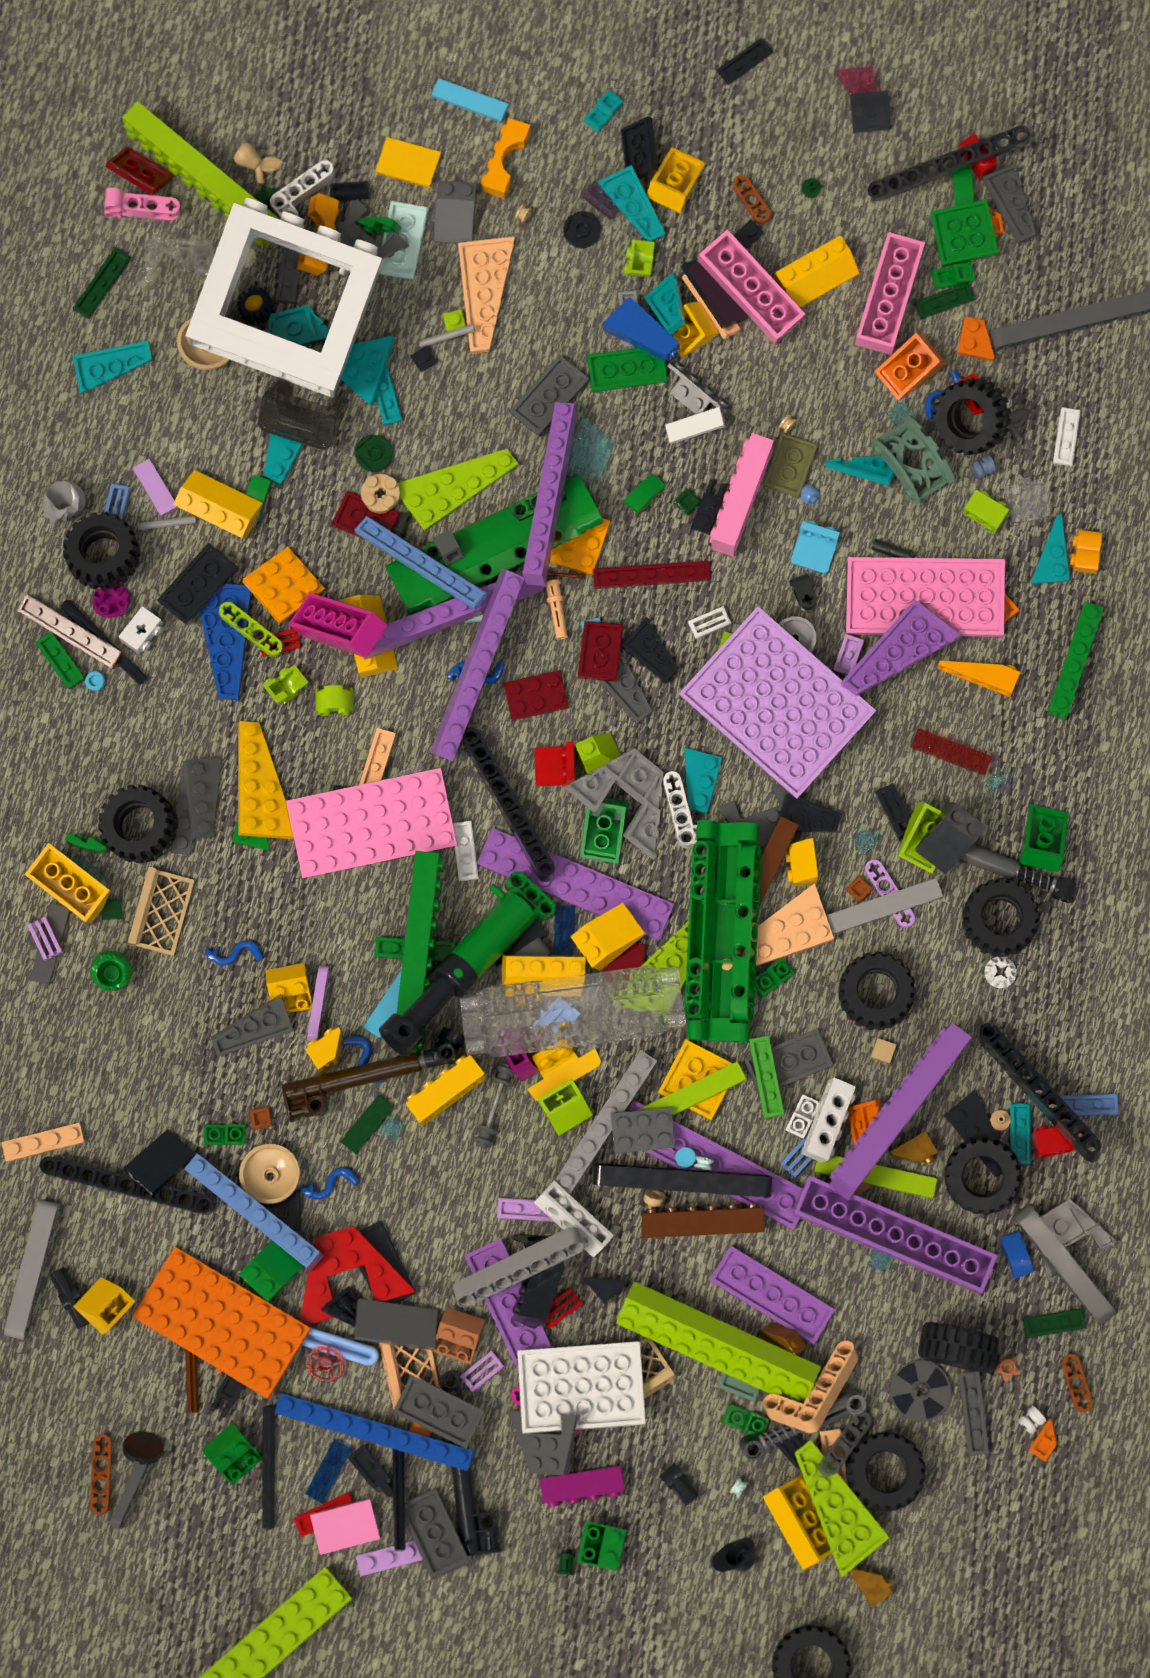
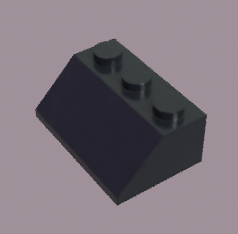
M558 1263L525 1279V1282L521 1284L518 1291L520 1295L519 1301L515 1302L512 1313H514L513 1321L535 1329L547 1320L565 1264Z

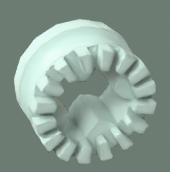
M696 1157L697 1164H694L695 1168L712 1171L711 1164L714 1160L708 1158L704 1160V1157L703 1159L702 1157Z
M740 1477L730 1491L731 1494L735 1493L737 1498H739L748 1482H742Z

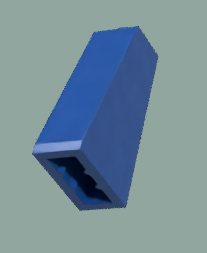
M631 297L603 322V330L664 362L674 359L679 353V342Z

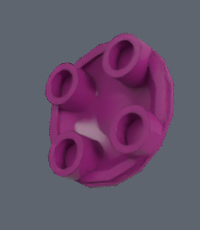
M118 583L117 588L108 586L107 590L97 589L94 591L92 602L93 609L97 614L102 617L113 618L125 613L130 606L131 598L128 591L121 584Z

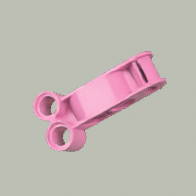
M118 188L106 189L104 209L107 218L114 216L120 219L122 216L174 220L179 215L180 204L175 198L123 193ZM130 203H136L138 206L135 208H131L128 205ZM155 205L157 208L151 210L148 208V206Z

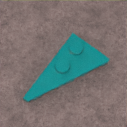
M877 456L853 457L852 461H841L840 458H833L825 462V468L887 486L890 485L895 475L886 462Z
M1062 514L1056 516L1031 581L1032 585L1068 582L1070 580Z

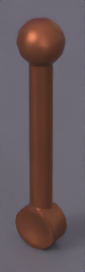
M548 570L547 578L556 576L585 579V574L555 573Z

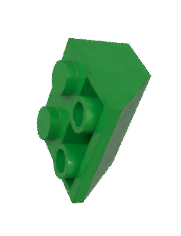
M231 1423L201 1449L211 1464L231 1485L262 1460L259 1452L234 1423Z
M586 1521L577 1562L618 1571L626 1530Z

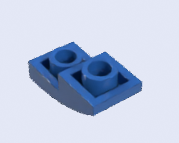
M1015 1231L999 1237L1004 1256L1008 1258L1012 1277L1018 1278L1034 1272L1020 1232Z

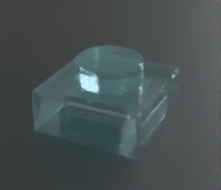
M902 401L887 412V417L895 426L902 423V418L907 415L914 418V414Z
M1002 773L998 776L996 774L992 775L986 780L985 790L990 794L1003 785L1006 778Z
M387 1115L378 1134L396 1143L405 1125Z

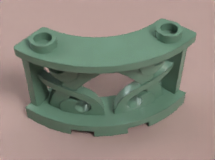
M907 415L902 418V423L877 439L875 437L871 439L872 451L877 457L882 458L895 473L904 488L903 493L909 501L912 500L918 504L921 502L920 500L943 485L954 482L955 478L946 459L942 460L940 454L937 453L939 448L930 435L926 437L921 431L923 427ZM912 440H915L918 444L912 445ZM888 444V446H891L892 449H887L885 445ZM904 447L913 451L924 450L925 454L921 460L922 470L903 464ZM926 460H930L933 465H928L926 468ZM939 477V479L930 484V478ZM922 478H924L926 487L916 492L913 482H917L920 487Z

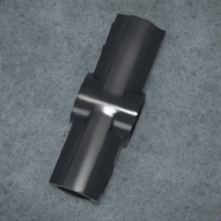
M63 1267L52 1272L49 1275L50 1280L59 1294L58 1298L61 1304L69 1312L77 1329L89 1324L90 1322L73 1307L82 1297L66 1268Z

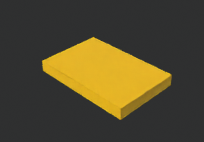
M386 137L375 172L376 174L430 188L441 152Z

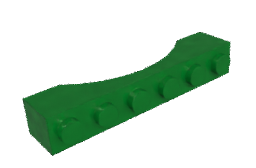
M1088 602L1084 603L1046 715L1066 720L1103 607Z

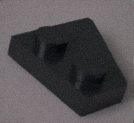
M348 1286L325 1304L321 1311L355 1327L357 1300L361 1298Z

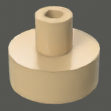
M1003 1110L995 1111L990 1117L991 1125L997 1131H1003L1010 1125V1116Z
M648 1189L645 1191L643 1200L648 1204V1209L656 1208L663 1205L665 1195L659 1190Z

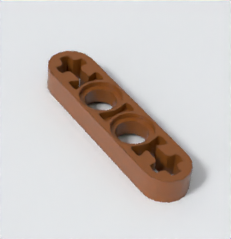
M105 1434L96 1436L93 1442L90 1509L96 1515H104L110 1506L113 1443L112 1439ZM102 1438H105V1441L108 1442V1446L104 1447V1453L108 1452V1456H96L97 1452H101V1446L97 1443ZM101 1458L106 1459L108 1463L107 1468L104 1470H99L96 1465L97 1461ZM99 1479L106 1481L107 1486L103 1491H98L95 1487ZM95 1493H106V1498L102 1497L101 1502L105 1504V1508H101V1512H98V1508H94V1504H97L99 1501V1497L94 1498Z

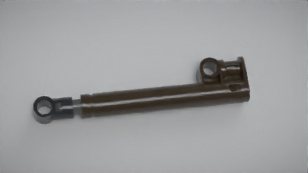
M443 1044L438 1048L426 1050L420 1055L418 1052H413L409 1056L401 1055L282 1084L287 1117L290 1123L295 1122L296 1118L304 1116L306 1118L323 1116L329 1109L328 1093L407 1075L412 1072H419L425 1066L431 1068L444 1064H454L459 1058V1052L455 1047ZM451 1049L452 1056L449 1059H445V1052ZM320 1101L321 1108L315 1111L314 1104Z

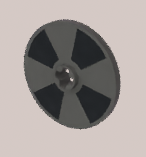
M915 1360L901 1366L892 1377L890 1398L895 1409L906 1419L915 1422H927L940 1416L947 1408L951 1398V1385L946 1373L938 1365L925 1360ZM916 1386L919 1388L924 1386L926 1394L917 1396Z

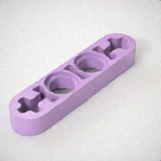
M870 860L867 862L865 873L880 897L899 891L880 861ZM870 865H878V874L881 875L882 873H884L885 876H882L879 879H877V881H874L873 878H877V876L874 872H869L871 868ZM883 880L888 881L890 884V888L887 891H882L879 888V883ZM911 909L903 911L906 916H911L909 919L910 923L908 924L901 922L902 915L900 912L897 915H892L902 928L911 927L915 921V916Z
M319 965L307 1036V1041L310 1042L314 1039L319 1040L322 1022L321 1011L323 1012L324 993L327 990L330 966Z

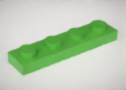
M769 1036L749 1039L764 1119L783 1116L784 1110Z

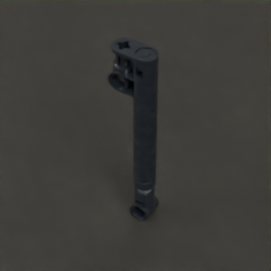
M454 1371L445 1372L441 1379L443 1391L463 1400L459 1375ZM449 1375L456 1376L457 1382L453 1386H448L445 1382L446 1377ZM448 1440V1443H449V1444L462 1447V1446H460V1445H458V1444H456V1443H454V1442ZM470 1465L469 1472L451 1467L459 1539L466 1555L474 1556L502 1552V1548H499L497 1535H499L497 1517L489 1512L477 1514L472 1466ZM486 1516H491L494 1519V1525L490 1528H486L483 1525V1519Z

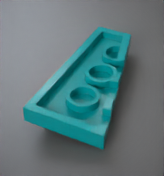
M632 165L597 182L645 241L652 242L666 234Z
M143 341L74 355L73 361L80 394L151 362L152 356L149 342Z

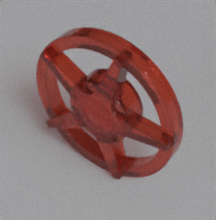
M318 1346L309 1353L306 1359V1367L309 1374L316 1380L332 1382L342 1374L344 1360L335 1348L331 1346ZM327 1350L326 1355L319 1356L315 1352ZM330 1352L334 1353L339 1361L333 1360L330 1357ZM311 1357L317 1361V1367L314 1370L310 1366ZM340 1365V1371L333 1376L332 1367ZM316 1372L328 1373L330 1378H322Z

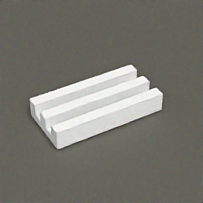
M724 606L689 620L688 624L695 639H699L731 625V621ZM722 612L723 614L697 627L694 626L695 623ZM724 619L726 620L725 622H723V623H721V624H718V625H716V626H714V627H711V628H709V629H707V630H704V631H702V632H700V633H697V631L700 630V629H703V628H705V627H707V626H710V625H712V624H714V623H717V622H719V621H721V620H724Z

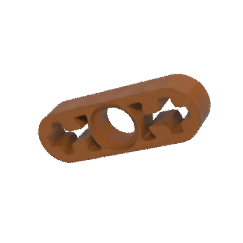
M744 175L735 177L733 189L757 224H766L770 219L769 208L748 177ZM738 181H741L742 183L746 182L745 189L747 190V192L745 194L744 189L741 186L737 187ZM754 196L757 202L755 204H748L746 198ZM758 206L761 213H766L764 219L762 217L758 218V211L756 209Z
M1068 1354L1061 1361L1063 1373L1074 1408L1078 1412L1085 1413L1092 1408V1398L1080 1359L1074 1354ZM1068 1358L1076 1361V1364L1073 1366L1074 1371L1079 1370L1080 1374L1068 1376V1373H1072L1070 1366L1066 1367L1065 1365L1068 1362ZM1077 1377L1082 1380V1387L1080 1389H1074L1071 1386L1073 1378ZM1086 1391V1394H1082L1083 1399L1088 1400L1086 1409H1083L1082 1406L1078 1407L1077 1403L1080 1402L1079 1395L1075 1397L1074 1393Z

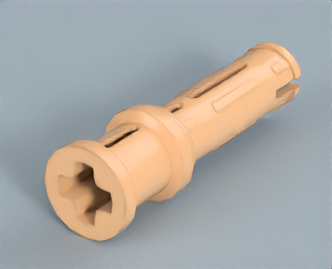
M558 579L546 581L545 585L548 595L546 600L551 606L556 640L568 638L562 608L564 597L560 591L561 580Z

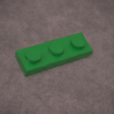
M49 632L35 642L69 690L85 679L52 632Z

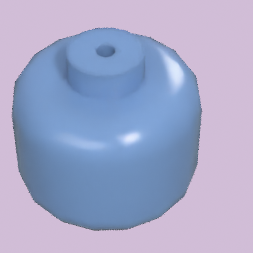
M808 484L803 487L800 498L805 504H810L811 502L814 504L819 500L820 492L816 487Z

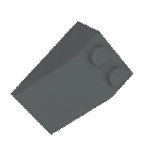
M438 180L434 242L458 244L472 241L477 198L476 183Z

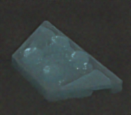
M580 416L572 444L566 478L578 473L583 483L604 478L613 441L583 416Z

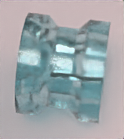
M866 830L859 832L855 839L857 850L860 852L872 850L875 844L874 835Z
M872 1250V1258L868 1261L867 1266L885 1273L887 1269L886 1264L890 1262L891 1257L882 1252Z

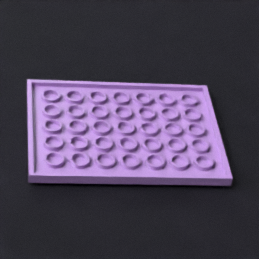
M758 606L679 693L686 702L796 799L876 712L859 695L855 696L842 686V680Z

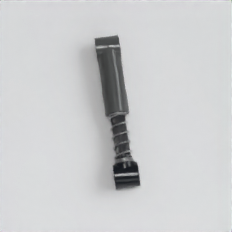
M974 844L958 860L961 863L971 864L1010 880L1016 877V880L1021 879L1024 880V883L1029 882L1032 886L1037 885L1039 889L1041 887L1045 888L1046 891L1052 893L1053 898L1058 900L1061 898V901L1066 903L1071 902L1077 883L1065 877L1051 879L1049 875L1046 877L1042 873L1038 874L1034 870H1028L1027 867H1020L1018 861Z
M855 1389L845 1391L842 1396L835 1400L820 1428L848 1415L862 1413L866 1408V1400ZM858 1398L856 1404L850 1405L851 1400ZM787 1425L779 1426L778 1429H772L768 1434L764 1433L760 1436L745 1435L740 1440L739 1447L747 1459L754 1461L758 1460L769 1446H775L778 1442L782 1443V1440L790 1439L793 1435L798 1436V1433H803V1435L808 1433ZM755 1444L753 1450L747 1451L750 1445Z

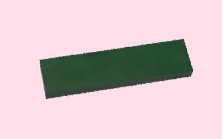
M115 247L72 309L89 319L129 263L131 256Z

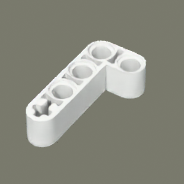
M327 160L319 162L271 197L272 210L279 220L282 212L291 213L299 217L295 207L334 179L335 172L332 163ZM310 180L315 181L312 185L306 184ZM294 191L300 192L297 196L291 195ZM278 202L284 203L281 207L275 206Z
M671 771L664 776L663 786L677 840L682 848H692L697 841V825L693 826L681 777L677 772ZM670 778L676 781V790L672 791L671 783H668ZM674 797H680L682 803L675 805L671 800ZM678 816H685L687 818L686 823H678L676 820ZM688 834L692 837V840L684 842L681 837Z

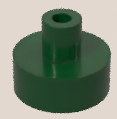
M814 178L806 179L802 184L803 195L807 198H815L819 195L821 190L819 181Z

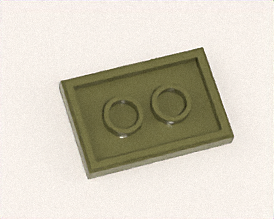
M781 433L763 487L800 499L801 491L818 444Z

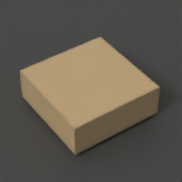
M877 1038L871 1058L890 1064L896 1044Z

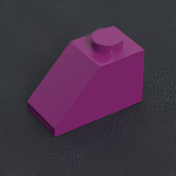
M516 1032L498 1042L512 1071L522 1082L539 1072L531 1054Z

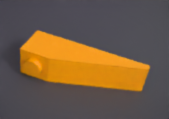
M939 661L937 667L939 670L1008 697L1011 696L1020 674L1017 668L1011 665Z

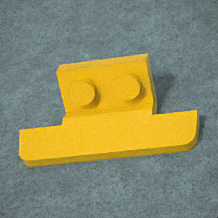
M565 1036L532 1056L543 1080L527 1090L538 1101L537 1099L570 1079L575 1081L601 1064L596 1049L578 1058Z

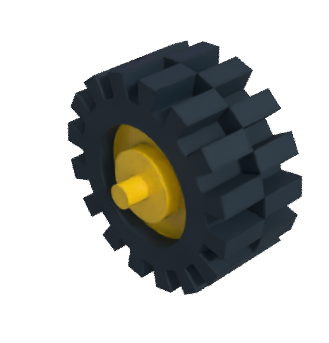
M253 287V291L251 288H248V293L243 291V297L239 296L238 298L240 302H237V308L244 320L248 323L251 322L253 325H255V322L258 325L261 324V320L266 322V317L270 318V312H274V303L268 292L259 287V290L257 287Z

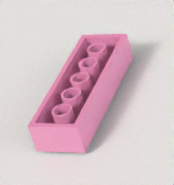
M728 230L699 254L697 261L774 344L779 342L804 319L805 313Z
M888 232L856 336L855 345L892 355L925 242Z
M754 433L751 434L750 439L746 438L743 445V456H739L736 464L737 474L733 473L730 480V491H726L723 499L724 509L720 508L716 518L717 527L713 526L710 534L709 543H712V550L734 557L772 455L774 440Z

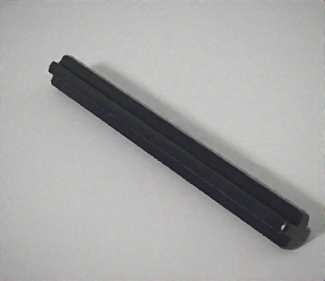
M65 600L61 604V609L75 623L116 647L69 600ZM122 654L117 664L138 685L143 684L147 680V676Z
M264 1406L262 1528L272 1530L274 1529L275 1407Z
M392 1449L394 1550L405 1551L404 1452Z

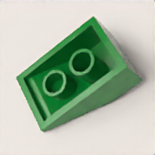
M605 797L598 810L594 812L586 806L580 858L619 864L629 801Z
M1033 804L1029 805L1019 864L1055 872L1059 871L1064 858L1069 812Z
M271 1241L243 1268L239 1275L268 1303H271L304 1266L274 1241Z

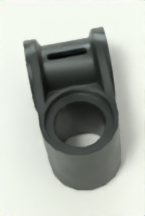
M808 573L789 579L800 609L806 613L813 612L817 606V598ZM805 599L811 601V604L808 605Z

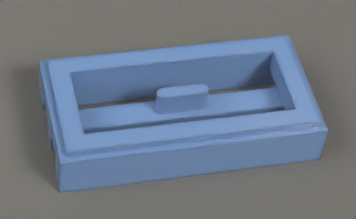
M111 483L104 512L109 514L114 491L118 489L112 513L117 514L122 490H125L119 518L122 519L124 518L131 488Z
M807 1135L780 1164L795 1178L812 1158L808 1157L795 1172L792 1169L804 1155L800 1154L790 1166L786 1165V1163L804 1145Z

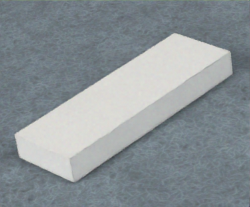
M720 407L665 425L671 444L726 427Z
M1061 407L1053 464L1072 466L1081 410Z
M472 821L453 823L457 840L455 853L459 882L479 879Z

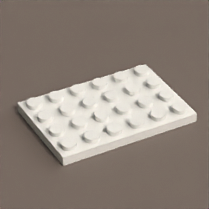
M640 1342L518 1351L523 1434L561 1431V1413L565 1412L580 1413V1421H577L575 1430L646 1425Z

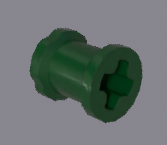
M558 1553L559 1568L556 1574L574 1575L573 1559L576 1558V1555Z

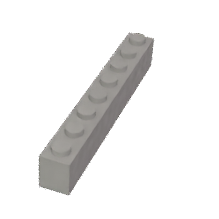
M639 1051L555 1179V1182L570 1196L612 1134L611 1113L627 1111L656 1067L657 1060L645 1052Z

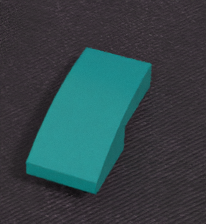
M608 90L584 118V123L599 133L623 104V100Z

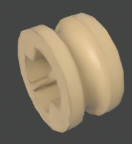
M522 204L515 215V219H521V222L525 223L532 212V208H526V205Z
M790 414L783 419L778 427L780 429L783 428L785 434L797 423V420H793Z

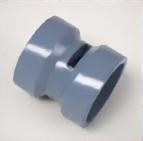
M989 454L982 456L981 460L970 462L971 469L977 480L983 478L986 473L992 474L996 472L995 464Z

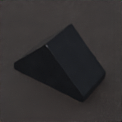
M586 1277V1284L602 1303L606 1304L626 1287V1280Z

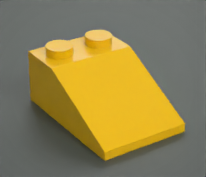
M671 147L651 180L647 197L680 213L706 163Z
M621 903L588 922L570 937L591 967L601 971L646 933L625 903Z

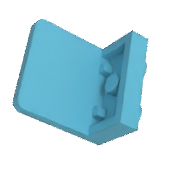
M802 521L799 536L791 557V563L826 574L829 570L840 532H837L832 527L826 526L824 528L818 526L813 521Z

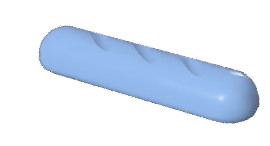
M310 1327L311 1331L302 1344L305 1347L364 1365H373L379 1358L378 1350L373 1346Z

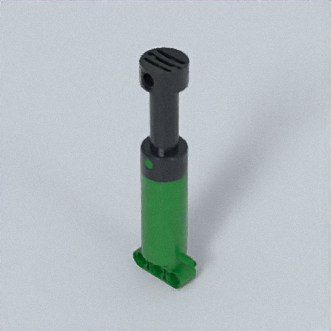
M513 872L506 879L504 884L507 890L506 893L495 884L489 887L500 900L434 969L436 980L402 1016L396 1013L392 1014L379 1028L381 1037L396 1052L403 1056H409L423 1040L420 1034L421 1030L453 996L464 997L536 918L540 921H545L555 912L554 902L523 873ZM511 880H517L519 882V886L513 885ZM526 893H531L534 897V900H530L526 896ZM541 906L546 907L548 913L542 912Z

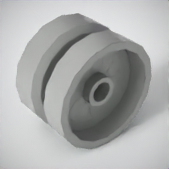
M791 616L783 619L779 625L791 636L796 635L799 639L798 642L810 653H813L816 647L814 626L802 617Z

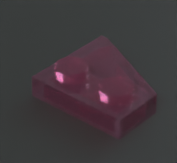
M873 66L836 70V76L849 94L876 92Z

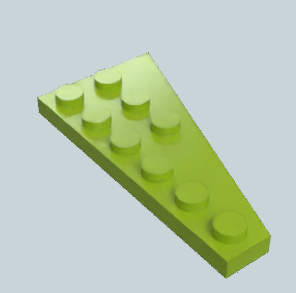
M504 449L399 482L397 485L400 490V500L422 529L426 531L519 464L508 449Z

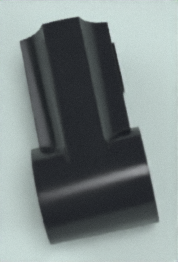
M675 1463L659 1475L660 1479L677 1495L685 1506L699 1495Z

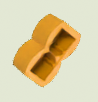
M1079 530L1077 535L1073 536L1072 546L1076 547L1075 554L1071 553L1070 565H1073V571L1097 573L1102 533Z

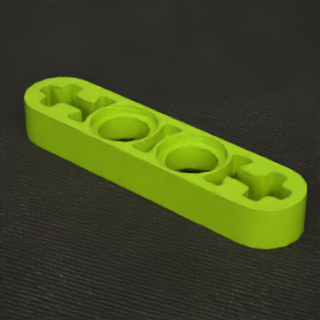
M224 602L221 604L219 615L226 623L267 655L277 657L281 654L282 642L233 603ZM224 608H232L231 613L235 616L239 613L234 622H232L233 616L230 614L224 615ZM240 619H246L249 625L246 628H240L237 623ZM255 631H262L264 637L261 640H255L253 633ZM267 637L270 638V639H268V642H269L270 644H272V645H274L275 643L278 644V645H277V649H278L277 651H276V650L270 651V645H268L267 643H265L266 640H267Z

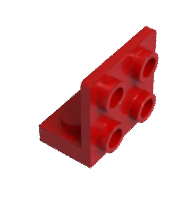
M566 742V746L535 747L536 786H566L575 781L574 742Z

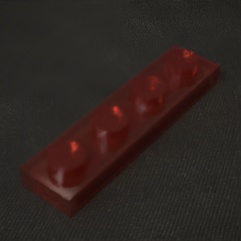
M921 729L917 730L911 748L983 776H985L992 758L990 755Z

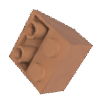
M447 1307L441 1319L436 1336L435 1349L432 1352L471 1365L485 1320Z

